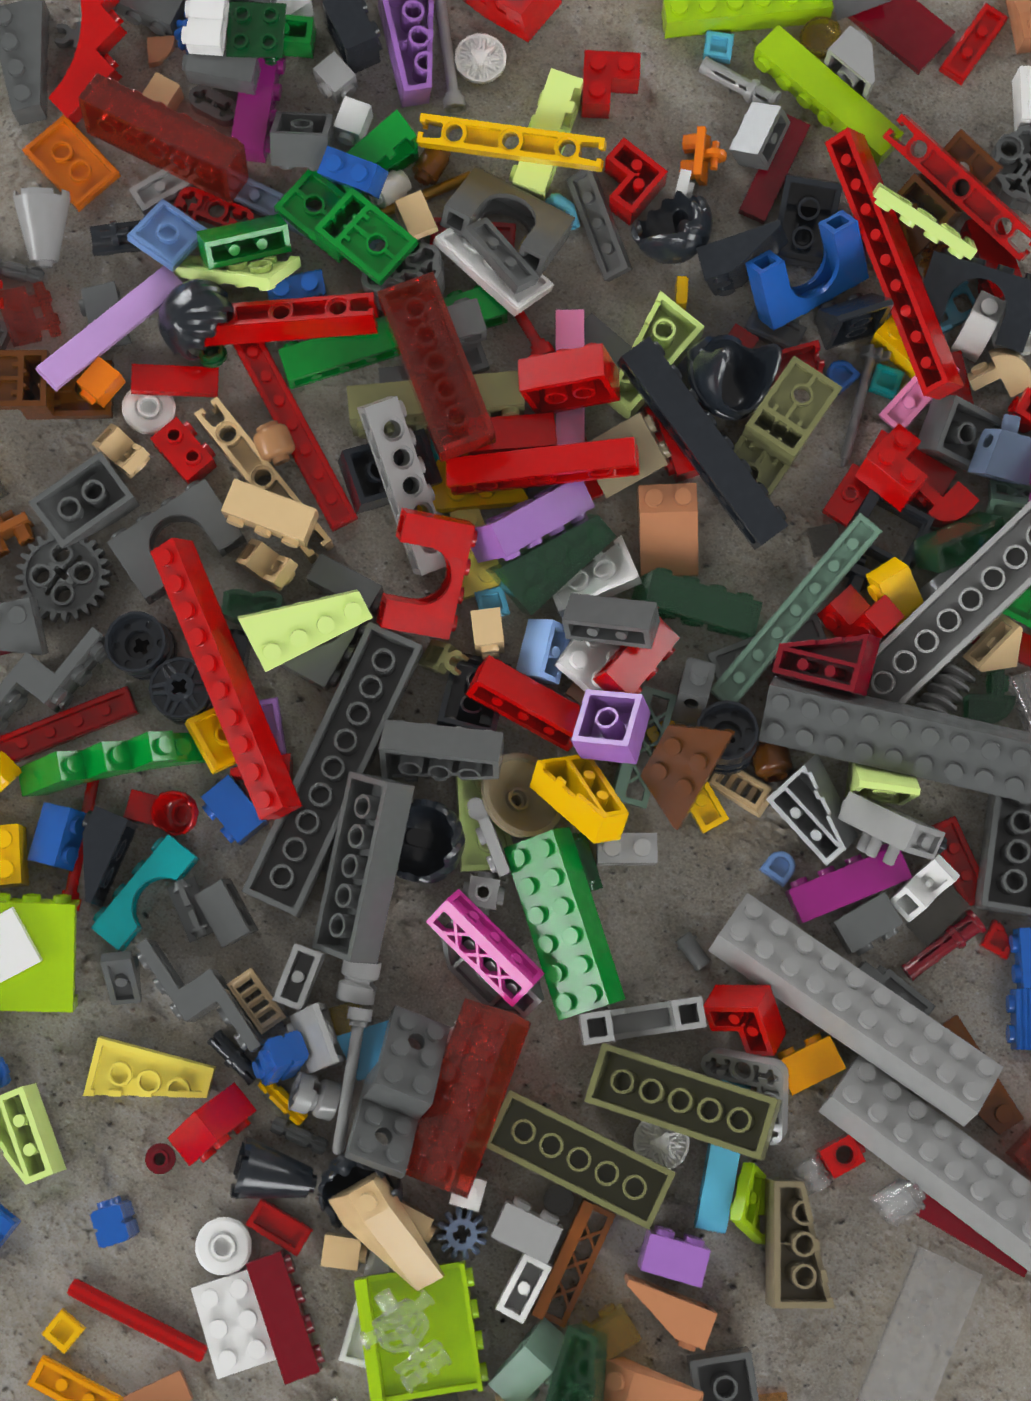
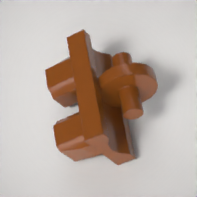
M12 509L3 514L0 511V559L11 552L6 540L15 536L21 547L35 541L32 527L35 525L25 511L16 516Z

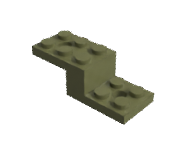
M793 356L751 416L733 450L739 459L743 458L751 469L757 473L756 482H761L769 492L768 498L800 454L809 436L843 388L796 356ZM805 390L809 394V400L805 403L796 401L794 392Z

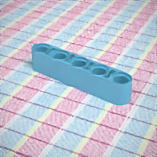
M725 1081V1082H728V1083H731V1084H734V1085H737V1086H740V1087H743V1088H746V1089L751 1090V1086H749V1085H744V1084H740V1083ZM708 1143L694 1228L726 1233L740 1153Z

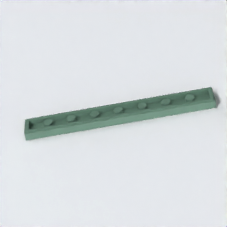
M859 513L712 686L710 693L719 701L738 702L776 658L779 643H787L794 637L882 533V530L862 513Z

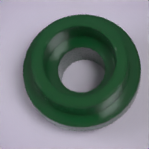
M224 345L205 346V350H200L199 359L205 367L214 368L226 361L228 353Z

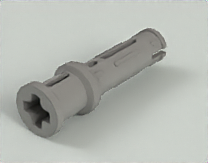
M708 56L703 59L698 70L700 74H704L723 86L743 95V99L748 104L758 102L777 105L782 94L779 90L773 91L765 87L759 79L751 81L732 69L710 59Z

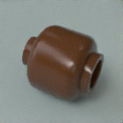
M758 742L752 759L757 777L765 779L767 783H775L786 779L788 773L793 768L788 747Z

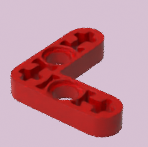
M191 186L182 189L173 206L185 213L187 210L185 199L190 200L195 196L197 203H191L188 208L191 218L197 222L201 220L216 227L238 223L236 219L242 220L244 217H247V220L255 219L250 209ZM215 205H220L224 207L225 211L221 217L214 218L209 215L210 209ZM231 211H232L233 217L236 218V219H233V218L230 217V212H231Z

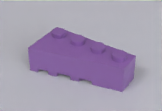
M378 0V10L401 107L428 104L432 89L434 0Z
M584 481L555 484L535 494V500L530 498L510 507L512 512L509 510L499 515H494L485 520L486 525L475 527L478 533L475 547H471L477 562L480 563L503 558L504 561L511 560L521 554L519 549L525 546L529 549L542 543V536L546 534L552 536L565 530V523L570 521L573 524L586 518V512L594 508L595 505Z

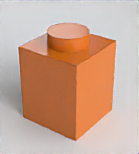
M100 356L94 360L76 381L81 389L80 396L91 405L96 402L103 408L126 383L121 373Z

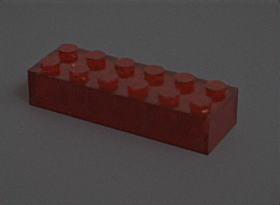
M97 73L78 97L88 134L161 170L163 169L169 174L230 204L249 180L245 147L238 139L219 133L212 126L203 125L185 113H178L160 101L149 99L138 90H131L119 84L115 79L106 78Z
M430 272L377 291L379 304L440 463L495 443L496 434L434 273Z
M465 998L444 1053L433 1103L420 1118L416 1129L406 1176L468 1198L531 1022L514 1013Z

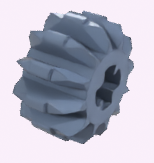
M459 1206L456 1207V1218L449 1211L444 1214L450 1224L443 1221L438 1222L437 1226L447 1232L437 1234L436 1238L437 1240H448L443 1244L441 1250L445 1252L452 1246L454 1249L451 1253V1258L456 1259L458 1250H462L463 1259L468 1260L469 1248L475 1255L480 1253L475 1242L486 1245L487 1239L478 1236V1234L488 1232V1227H477V1224L483 1220V1216L480 1214L472 1220L473 1210L470 1209L467 1210L466 1216H462V1208ZM459 1225H465V1230L469 1228L471 1231L465 1241H460V1236L457 1238L454 1236V1233L458 1231Z

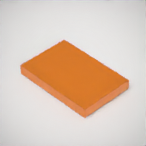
M64 114L22 149L29 160L61 194V189L70 192V203L78 212L121 177L120 172Z

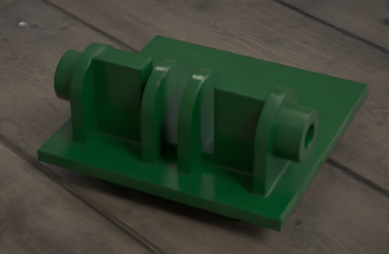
M230 2L226 57L263 58L266 65H276V61L279 58H283L287 4Z

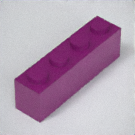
M258 58L261 71L255 95L238 92L229 146L233 159L266 163L267 155L270 153V131L277 112L275 104L276 101L281 100L282 84H279L280 75L285 74L286 58H279L274 66L266 65L263 58Z
M888 843L881 845L875 858L869 856L863 859L861 854L844 860L846 866L835 870L834 865L818 871L819 877L809 882L806 876L791 882V889L785 891V894L798 924L800 925L913 878L901 850L893 866L883 862L884 855L889 846Z

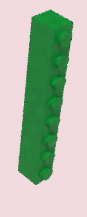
M478 284L474 286V289L465 292L462 290L453 291L447 297L436 300L430 306V308L434 306H442L443 308L453 305L456 300L461 298H470V300L477 298L486 329L508 323L507 310ZM379 315V318H376L378 334L312 338L303 342L291 341L286 343L278 351L290 389L292 390L401 356L393 322L398 321V318L381 317Z

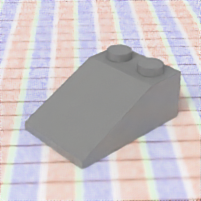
M317 1002L289 1016L291 1023L287 1024L288 1031L298 1030L301 1032L309 1052L308 1059L302 1066L303 1070L308 1068L309 1074L346 1061L338 1043L337 1033L326 1004Z

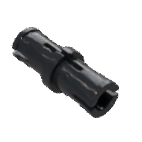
M220 1029L213 1035V1038L211 1037L207 1041L208 1045H211L225 1060L224 1064L228 1068L232 1067L250 1086L256 1080L252 1062L244 1054L245 1050L241 1047L238 1048Z

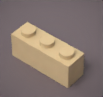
M235 478L221 509L224 517L227 518V523L238 528H243L244 525L254 528V533L265 538H270L271 535L282 539L281 543L292 548H297L298 545L307 547L319 518L316 508Z

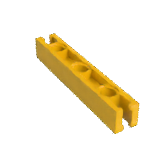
M421 113L420 115L423 129L428 130L429 125L442 128L440 138L424 137V132L418 131L417 143L422 148L596 172L603 171L604 160L597 158L594 161L581 158L582 148L584 147L598 148L600 151L605 152L607 143L605 138L426 113ZM454 129H461L463 131L462 137L458 141L449 140V134ZM515 136L519 138V143L515 148L508 149L505 147V141L509 137ZM567 144H572L576 147L575 153L570 157L561 155V149Z

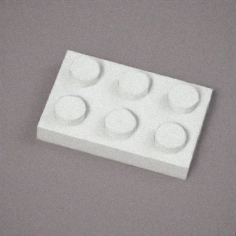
M247 1269L191 1288L217 1379L276 1360Z

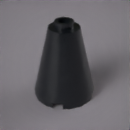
M245 1136L233 1173L237 1182L236 1184L231 1183L230 1197L235 1199L306 1198L308 1193H314L318 1176L313 1174V1167L251 1137Z

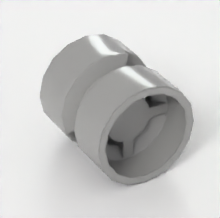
M343 960L341 973L345 977L338 983L336 998L354 1004L374 1005L377 987L373 982L379 979L382 962L378 961L377 964H367Z
M299 1072L291 1088L288 1110L307 1114L311 1111L313 1117L331 1121L340 1101L342 1085L339 1082L323 1079L319 1082L317 1076Z

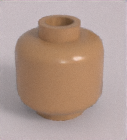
M270 421L256 428L257 433L253 437V442L261 459L270 463L273 462L274 466L288 462L290 460L289 455L295 450V443L288 427L284 424H278L277 421Z

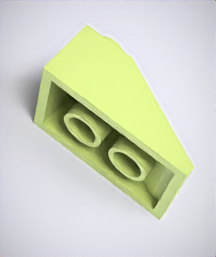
M849 762L845 797L851 791L884 803L904 805L920 795L921 789L917 778L914 776Z

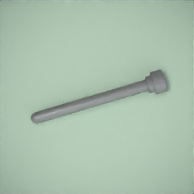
M435 0L447 92L443 98L444 112L455 115L466 110L465 96L458 90L446 0Z
M350 1006L347 1019H350L349 1025L352 1026L332 1148L333 1153L337 1156L342 1155L345 1150L364 1028H367L368 1022H371L373 1010Z

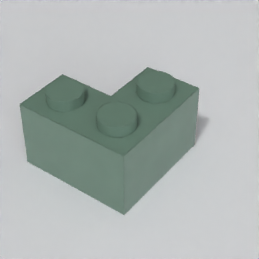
M545 1317L543 1320L540 1319L524 1336L517 1349L497 1369L488 1385L505 1401H533L540 1392L538 1387L542 1383L548 1386L559 1373L557 1369L567 1359L568 1355L565 1351L571 1341Z

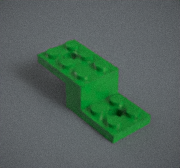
M307 170L274 206L275 212L336 262L340 263L346 258L381 286L418 245V240L353 187L345 194L332 182L319 175L318 171ZM317 200L322 203V208L316 212L309 211L307 209L308 203ZM378 239L385 243V247L381 251H373L369 248V244L373 240Z

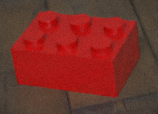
M589 343L580 348L559 349L554 353L544 355L532 354L528 358L518 359L519 392L535 414L557 413L620 401L619 369L603 343Z

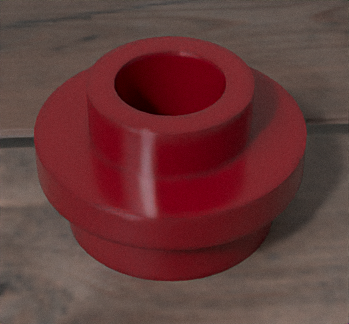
M165 1143L151 1146L145 1156L146 1166L155 1174L169 1172L176 1163L174 1149ZM158 1153H162L165 1156V1162L162 1165L157 1164L155 1161V1156Z

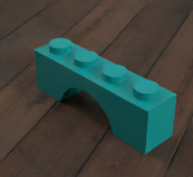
M169 834L165 838L161 836L151 847L153 853L146 861L141 860L131 872L134 876L127 884L122 883L112 895L114 900L107 908L103 906L92 919L95 923L91 926V929L118 951H124L143 929L137 916V903L146 887L163 879L176 881L184 879L200 860V858Z

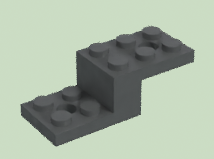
M91 627L55 673L26 652L0 684V734L7 728L9 724L8 719L14 711H20L27 703V695L29 693L56 713L60 709H66L74 698L72 694L79 686L83 687L92 677L91 671L97 663L102 664L108 658L104 648L105 637L95 628Z
M144 939L136 945L140 951L136 954L138 960L146 970L149 968L156 976L153 979L155 986L162 995L166 993L173 1003L169 1006L178 1020L183 1019L185 1022H196L220 1006L217 1012L226 1025H233L237 1033L234 1035V1038L243 1050L247 1049L250 1052H258L262 1049L266 1041L226 985L227 982L219 970L210 968L185 985L156 941Z
M396 1005L393 1007L378 1062L364 1080L344 1158L400 1179L404 1177L418 1121L433 1103L450 1031L449 1026ZM408 1039L417 1040L421 1049L416 1050L412 1048ZM375 1133H383L388 1139V1144L383 1145L379 1143Z

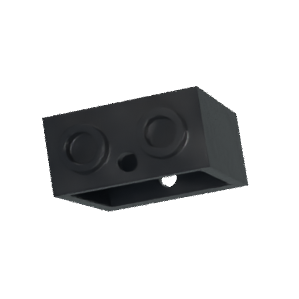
M870 489L854 519L859 513L869 518L875 505H878L918 527L919 530L901 560L909 568L913 569L921 556L917 552L921 543L926 545L935 529L931 528L935 518L909 504L900 512ZM873 544L864 553L882 564L895 557Z

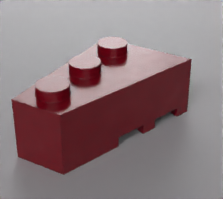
M862 634L853 637H834L833 639L779 643L772 672L866 696L881 638L871 634Z

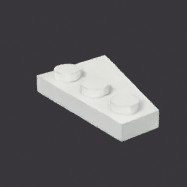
M622 535L614 540L615 545L605 553L600 551L593 557L594 561L583 570L577 569L550 590L561 618L571 593L612 597L642 584Z

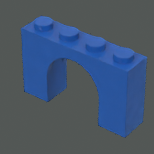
M841 210L818 223L824 255L820 268L806 283L791 287L785 261L771 250L745 263L758 318L773 331L785 326L797 317L807 314L826 301L832 300L844 291L856 287L859 283L869 278L858 220L845 211Z

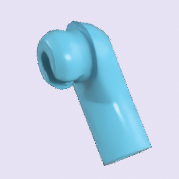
M553 193L545 199L546 203L575 217L571 230L580 227L573 202L559 193Z

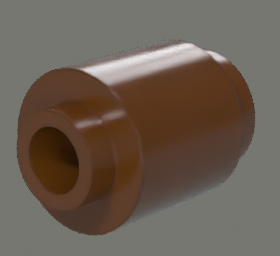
M424 148L412 168L415 174L414 178L422 185H435L450 162L451 152Z

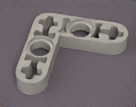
M721 1047L710 1049L701 1060L702 1069L708 1076L757 1087V1092L782 1100L773 1129L777 1133L772 1134L769 1145L778 1144L787 1134L789 1072L787 1066L781 1060ZM713 1058H716L718 1064H722L719 1068L716 1062L712 1061ZM738 1062L747 1063L751 1068V1074H743L738 1068ZM770 1069L773 1070L774 1075L778 1076L777 1079H773V1075L768 1072Z

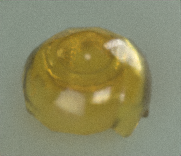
M817 16L807 21L800 31V43L818 59H825L828 48L842 35L840 25L829 17Z

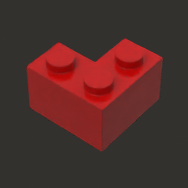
M585 50L581 118L609 119L611 93L638 94L641 53Z
M624 137L608 154L605 160L604 172L620 184L609 198L611 212L631 226L666 185L668 174L666 169Z
M898 423L868 454L855 476L901 512L918 494L928 478L924 472L909 461L920 445L921 440Z
M851 584L817 614L824 626L836 637L871 634L882 638L905 617L886 595H883L870 606Z
M715 985L703 1005L711 1031H738L746 1053L760 1056H775L786 1035V1030L770 985Z
M234 1082L194 1111L167 1139L189 1167L199 1159L202 1163H205L218 1152L217 1150L232 1139L229 1136L231 1132L234 1131L238 1135L251 1124L248 1119L257 1110Z

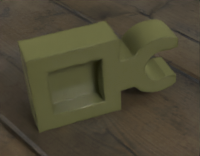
M431 639L418 664L426 670L445 675L447 670L454 675H460L461 671L456 668L457 663L461 660L467 662L469 658L451 644Z

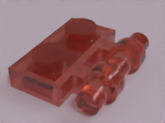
M42 281L33 284L34 295L28 296L25 286L0 291V297H3L4 309L0 310L13 347L41 342L43 337L41 330L48 329L51 337H58L62 334L59 327L61 323L57 313H54L51 305L52 296L50 291L46 290ZM40 306L43 317L36 319L33 308Z

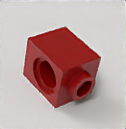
M847 1133L815 1150L828 1175L833 1179L866 1162L863 1153L866 1152L865 1147ZM846 1145L850 1150V1157L846 1162L840 1163L836 1158V1151L840 1146Z

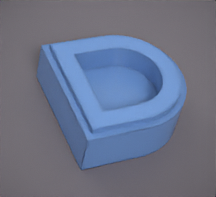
M777 851L766 859L759 870L784 887L794 874L795 861L787 852Z

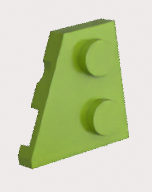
M743 1162L741 1173L737 1177L735 1199L730 1206V1220L755 1244H765V1234L760 1233V1215H765V1178H767V1175L755 1163Z

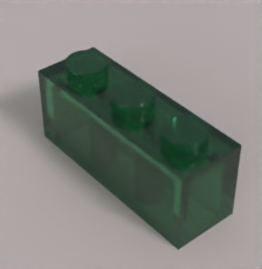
M977 511L914 539L917 567L943 573L965 563L1004 526L1003 516Z

